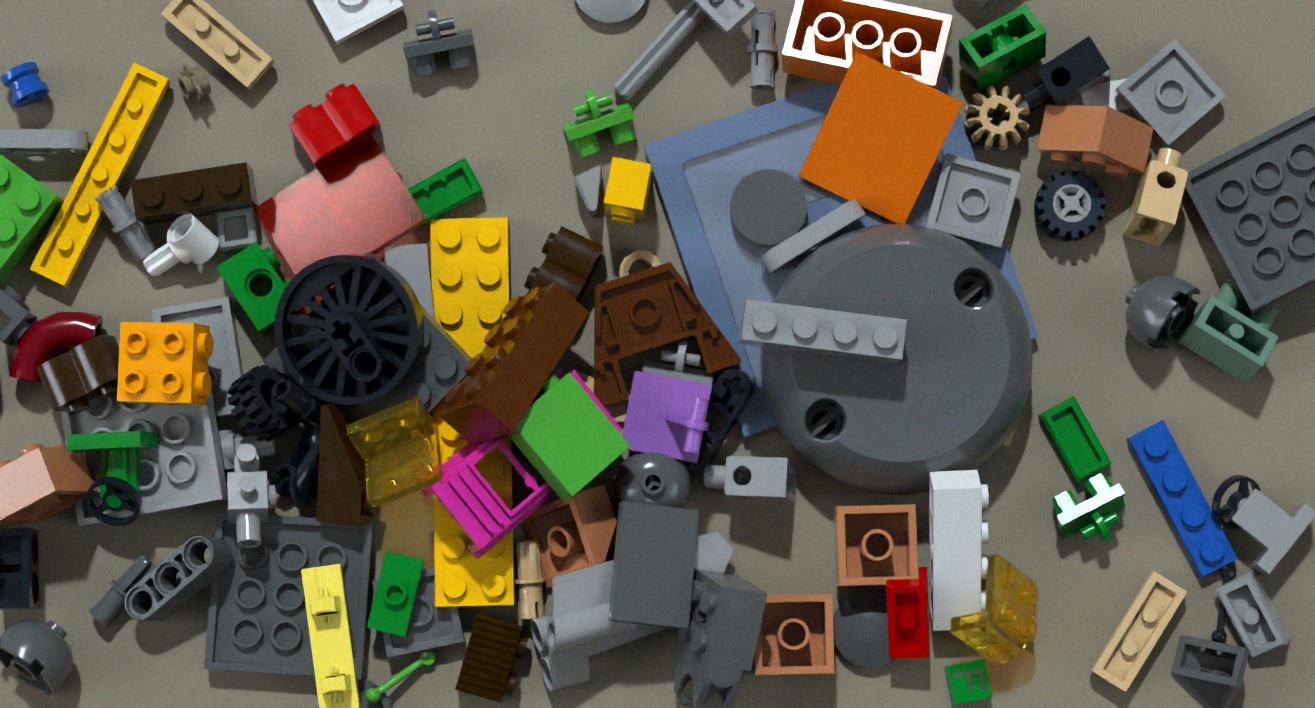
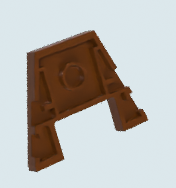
M671 262L595 285L594 395L604 407L629 399L618 365L620 358L692 335L696 337L707 373L741 363L739 355L732 348Z

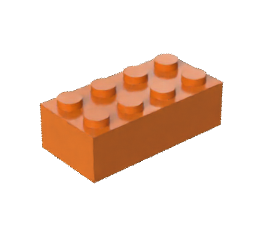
M796 0L782 52L783 73L841 85L855 53L859 52L905 75L910 74L914 79L938 90L952 35L953 15L880 0Z

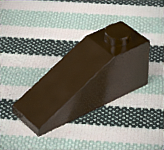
M328 402L321 406L316 521L362 527L376 519L380 509L381 499L377 493V479L347 405Z

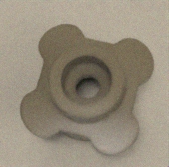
M188 64L183 65L184 71H181L182 77L178 78V82L184 96L187 99L192 98L198 106L201 104L200 99L211 94V86L204 70L199 65L190 68Z

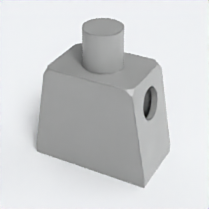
M727 456L726 466H705V488L724 489L725 496L731 499L795 502L797 463L789 458ZM751 472L750 482L747 485L742 484L741 478L743 474Z

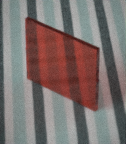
M371 134L254 208L279 248V255L284 256L295 275L309 264L329 256H364L370 252L375 255L428 221L402 182V175L396 173Z

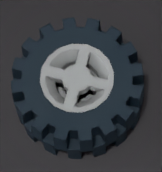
M1072 169L1057 172L1049 177L1041 185L1034 200V215L1041 224L1039 227L1043 231L1046 230L1050 237L1054 239L1059 238L1064 242L1069 240L1078 241L1090 235L1100 225L1106 212V197L1103 196L1104 190L1102 186H1098L1095 182L1097 179L1092 175L1090 177L1085 175L1084 171L1078 170L1076 172L1072 171Z

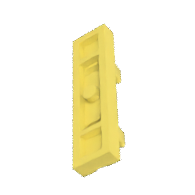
M342 564L301 569L319 708H361ZM324 612H336L334 614L317 616V614Z

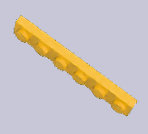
M135 62L133 63L30 267L31 271L66 288L68 287L105 214L99 203L96 202L95 197L106 189L110 191L109 188L114 185L119 186L171 82L168 78Z

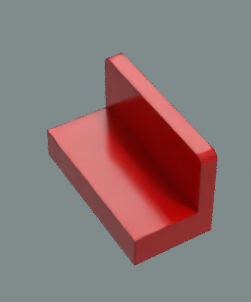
M919 567V579L886 581L889 658H929L927 567Z

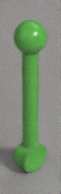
M430 650L421 652L419 659L379 687L369 688L365 693V699L369 703L378 702L381 694L423 665H432L436 659L435 654Z

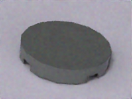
M764 169L754 171L741 179L732 194L730 214L732 223L741 237L753 245L773 247L800 231L804 225L808 207L805 192L796 179L783 171Z

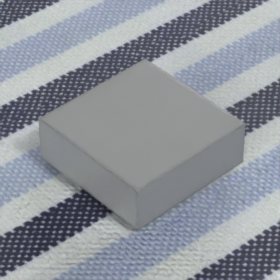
M253 207L214 212L220 252L245 249L254 242L259 244Z

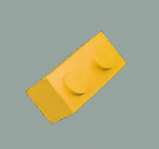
M617 157L612 158L604 199L605 215L612 216V222L634 226L635 221H644L652 180V164Z

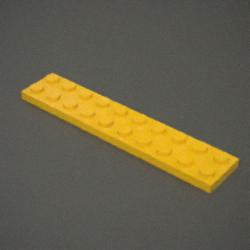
M508 217L433 219L430 221L431 291L434 319L471 358L482 352L486 346L484 343L485 336L494 326L502 322L506 316L503 310L510 301ZM445 401L433 411V472L469 443L439 417L447 405ZM508 436L502 442L512 453V439ZM496 446L476 462L474 466L511 511L513 509V465L499 447ZM434 495L435 607L515 606L514 529L479 559H476L467 548L473 541Z

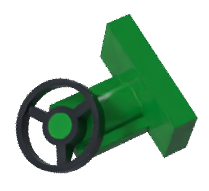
M128 431L67 435V451H99L100 478L95 480L88 489L86 504L90 512L101 522L112 526H125L137 518L142 507L140 498L139 449L157 448L156 432ZM100 486V498H102L103 503L97 507L93 501L92 492L93 489ZM123 508L135 512L127 518H113L103 513L107 509L120 511Z

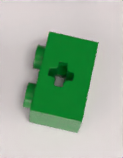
M1026 4L959 39V64L979 92L1046 57V31Z

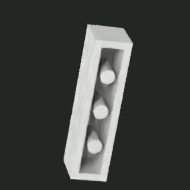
M977 470L929 472V613L933 631L981 629V614H987L988 612L987 591L981 590V579H988L987 555H981V544H988L989 538L987 520H982V509L989 507L988 485L981 484Z

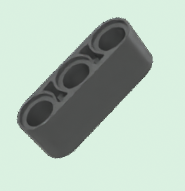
M194 536L188 539L127 592L125 597L127 613L136 620H166L227 569L232 560L230 545L225 540L214 537ZM207 547H209L210 557L205 562L204 553ZM180 571L181 582L177 587L176 576L177 573ZM151 596L152 607L150 610H148L147 601L148 598Z

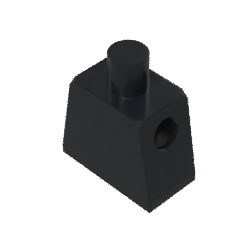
M1088 36L1038 68L1036 74L1039 81L1021 91V94L1032 112L1051 100L1054 105H1064L1110 78V68L1091 37ZM1060 74L1070 78L1069 83L1063 87H1058L1053 83V79Z

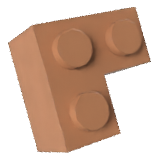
M1046 105L1037 150L1051 156V162L1058 165L1073 166L1074 161H1081L1085 165L1104 167V173L1107 175L1126 178L1128 177V172H1145L1153 127L1109 106Z

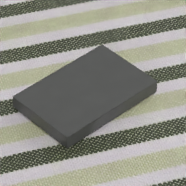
M629 501L619 502L608 621L682 630L689 629L699 510Z

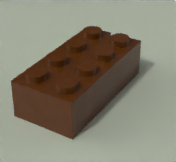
M556 282L541 289L535 287L527 295L522 297L517 295L508 302L503 310L506 316L500 324L494 326L485 336L484 343L486 346L482 352L475 355L466 365L464 372L467 375L461 384L455 385L446 395L444 401L447 405L439 417L473 446L507 435L515 430L590 312Z

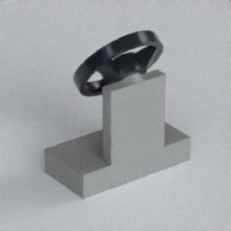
M1234 475L1227 478L1216 490L1212 501V513L1219 524L1229 529L1242 528L1264 546L1263 550L1250 565L1261 576L1271 573L1315 517V510L1306 503L1298 505L1290 515L1261 493L1259 485L1253 479L1245 475ZM1240 481L1238 490L1230 495L1226 505L1220 507L1226 490L1234 483ZM1248 482L1250 483V485H1251V487H1252V490H1253L1250 495H1249ZM1233 513L1234 515L1230 519L1233 523H1227L1221 517V515Z

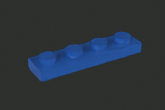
M1164 420L1127 438L1199 576L1204 577L1238 559L1221 526L1215 520L1206 498Z

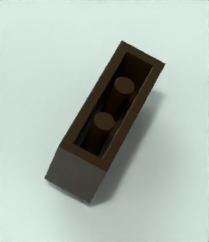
M247 162L130 180L135 216L144 226L175 221L186 213H191L195 217L214 215V212L248 207L258 208L253 169Z

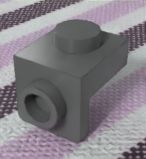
M8 284L5 289L0 287V309L12 320L0 333V340L12 346L15 342L19 344L21 337L33 326L31 323L37 317L22 305L26 298Z

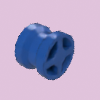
M35 62L18 65L1 77L3 85L10 88L13 94L11 101L15 107L33 104L45 97L50 91L47 84L40 81L38 77L39 68Z

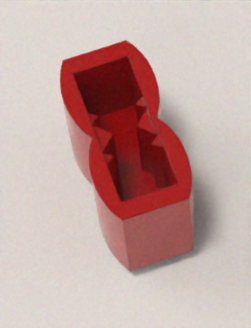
M340 84L326 93L325 97L327 100L316 107L309 104L299 109L292 116L294 121L289 124V127L316 168L331 161L349 147L359 143L381 128L379 120L355 84H351L348 87L345 84Z

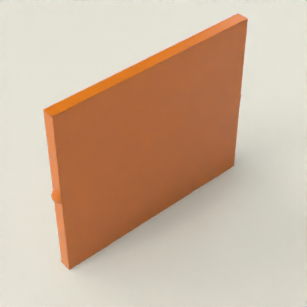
M856 52L798 176L847 199V201L856 198L862 207L897 224H905L964 102L914 79L910 74L905 75L866 55Z

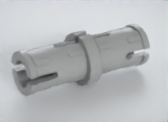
M757 9L758 12L751 18V44L747 45V54L751 55L750 88L769 90L775 88L774 55L778 54V45L774 44L775 11Z

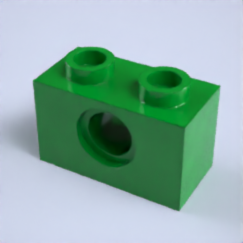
M254 242L216 268L258 332L265 336L275 329L277 306L284 289L291 279L284 282L276 269L282 265L271 248L267 247L263 250L257 242ZM261 278H270L273 283L271 292L266 296H256L254 293L255 283ZM299 309V310H298L297 312H295V313L299 314V313L302 312L303 310H302V309Z

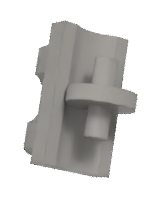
M679 341L678 351L662 349V361L645 359L642 371L644 373L712 386L714 372L707 373L705 368H699L701 355L686 353V341Z

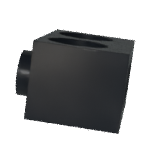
M32 528L0 529V610L40 608L38 530Z

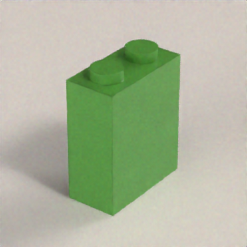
M570 372L559 379L555 374L550 376L540 389V395L533 400L515 430L507 434L562 501L573 497L630 447V444Z

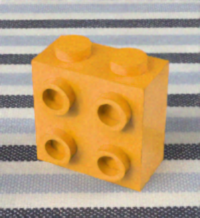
M120 322L117 401L142 404L207 405V396L210 394L212 387L211 376L208 373L209 356L213 351V337L210 333V326L196 323Z

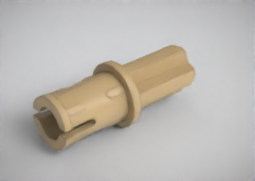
M536 540L519 541L516 544L518 579L514 580V584H518L519 616L520 619H534L545 616L542 582H546L545 577H541L539 543Z

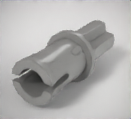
M114 185L109 188L110 191L104 190L95 197V200L113 224L111 230L113 233H119L135 259H145L155 251L154 244L136 219L135 213L132 212L118 191V187Z

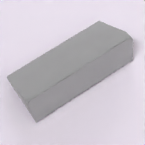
M1251 569L1215 589L1245 648L1250 649L1249 655L1252 660L1288 644L1290 635L1255 569Z

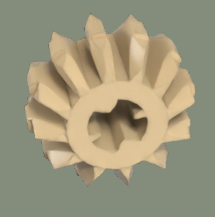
M993 85L987 87L986 97L976 92L972 97L976 105H967L964 110L967 115L973 117L965 121L964 128H977V131L971 137V141L975 143L981 137L986 138L984 150L989 151L993 142L996 141L999 150L1005 151L1008 145L1007 139L1017 145L1021 141L1018 132H1026L1029 128V124L1021 120L1029 115V108L1016 107L1023 99L1021 94L1016 95L1012 100L1007 98L1010 92L1008 86L1003 87L1000 96H997ZM994 111H999L1003 114L1001 120L1006 119L999 126L991 124L993 118L987 117L992 116Z

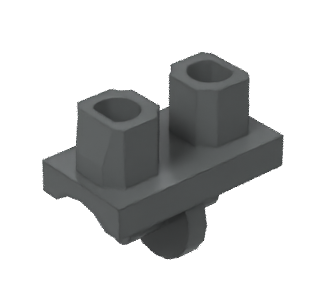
M436 10L428 11L429 22L415 25L417 36L432 33L433 37L404 42L405 59L410 58L417 77L437 72L433 55L436 52L448 50L452 69L472 66L471 45H474L472 29L441 35L440 31L455 29L453 17L438 20Z

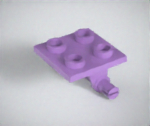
M635 371L622 436L630 444L627 450L643 453H662L673 459L697 463L703 431H708L709 423L705 421L712 386Z

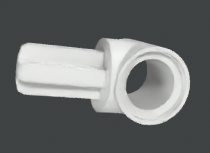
M191 213L183 214L168 229L167 243L143 260V265L151 276H159L180 261L184 264H188L191 261L194 264H202L215 254L219 246V239Z

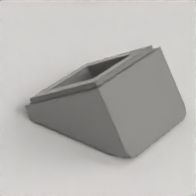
M601 165L575 176L574 179L582 201L592 217L597 216L599 212L602 181Z

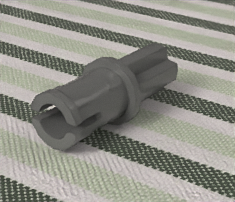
M139 556L118 581L112 580L111 589L93 609L91 608L90 614L102 625L109 628L111 623L125 608L127 592L151 572L156 565L147 557Z

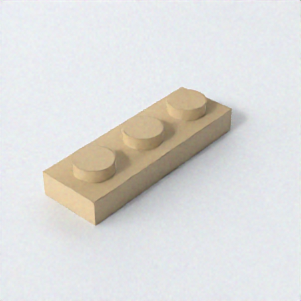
M172 0L161 13L164 19L249 91L275 62L273 58L204 0Z
M1151 571L1090 671L1122 692H1126L1184 599L1187 591L1157 572Z

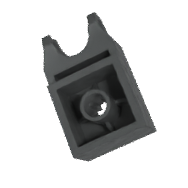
M699 569L694 571L689 629H678V639L680 642L675 663L674 692L679 704L682 706L703 708V704L715 691L722 698L720 708H732L739 691L743 670L751 671L767 593L739 575ZM692 679L693 696L692 699H688L684 695V687Z

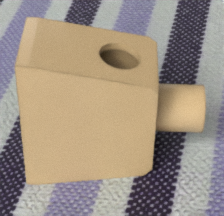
M1170 148L1159 149L1157 159L1149 162L1145 172L1140 177L1122 236L1160 247L1175 226L1188 177V172L1179 168L1182 157L1180 152Z

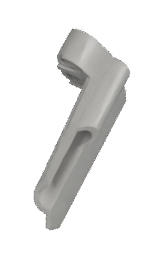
M717 531L697 536L694 571L699 569L720 573L725 572L734 549ZM614 560L552 577V614L534 618L530 622L534 644L542 657L540 660L542 676L546 687L551 692L589 681V656L667 629L665 627L608 621Z

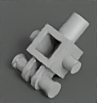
M244 443L237 448L234 457V472H227L228 523H236L237 545L243 548H253L261 544L260 522H268V509L276 508L275 485H267V471H259V457L256 453V448L249 443Z

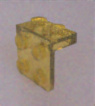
M418 396L346 425L348 438L365 461L367 501L372 507L393 502L400 497L428 488L442 479L439 428Z
M999 554L990 555L987 566L985 611L951 618L950 633L966 643L968 647L983 655L991 663L1006 664L1011 659L1033 655L1034 638L1037 635L1035 606L1038 601V589L1036 584Z

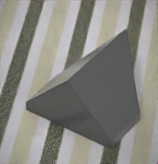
M1180 635L1172 673L1181 679L1205 708H1231L1241 689L1250 649Z

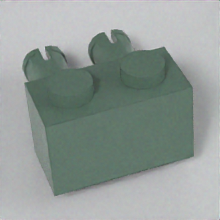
M1227 278L1223 281L1217 296L1211 295L1194 314L1179 343L1246 384L1263 367L1279 337L1269 331L1276 317H1278L1280 309L1274 304L1270 311L1266 312L1267 306L1253 314L1251 313L1249 318L1236 310L1243 296L1239 288L1233 291L1236 285L1234 279Z

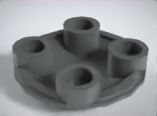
M867 590L857 592L844 600L833 617L834 644L841 655L855 666L870 669L886 666L897 658H889L886 593Z

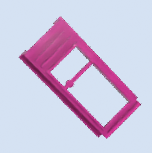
M561 368L553 373L558 379L566 375ZM574 369L569 371L616 429L622 432V428ZM508 434L476 446L468 443L417 485L427 498L435 495L473 541L467 548L476 559L484 555L556 494L546 481L538 486L536 484L537 479L528 474L502 441L508 437ZM496 446L499 447L524 478L525 485L533 489V492L511 511L474 466L476 462Z

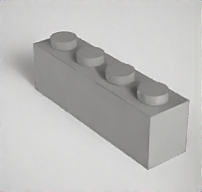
M746 299L742 308L738 344L897 364L903 358L907 320Z

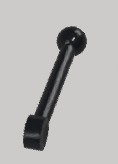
M1228 563L1219 570L1220 575L1223 577L1222 585L1231 581V578L1236 575L1237 570L1232 563ZM1221 600L1217 627L1211 635L1212 640L1218 643H1224L1227 639V634L1224 631L1227 611Z

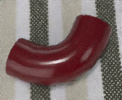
M58 312L38 320L21 337L12 359L9 377L42 383L36 368L56 357L60 352L71 350L79 344L101 335L102 316L86 312Z

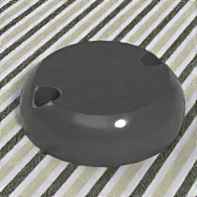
M881 224L864 227L827 242L807 256L790 273L776 294L773 303L907 320L903 358L897 364L769 347L760 348V371L764 394L777 426L792 448L808 464L825 476L845 486L868 493L911 495L928 492L929 472L978 469L1000 449L1015 428L1025 406L1032 374V342L1028 322L1021 303L1006 278L982 253L966 242L948 233L925 226ZM964 285H970V287L959 296L960 287ZM979 291L978 302L967 304L966 302ZM822 413L825 414L818 422L812 425L814 416ZM833 421L834 427L830 433H819Z

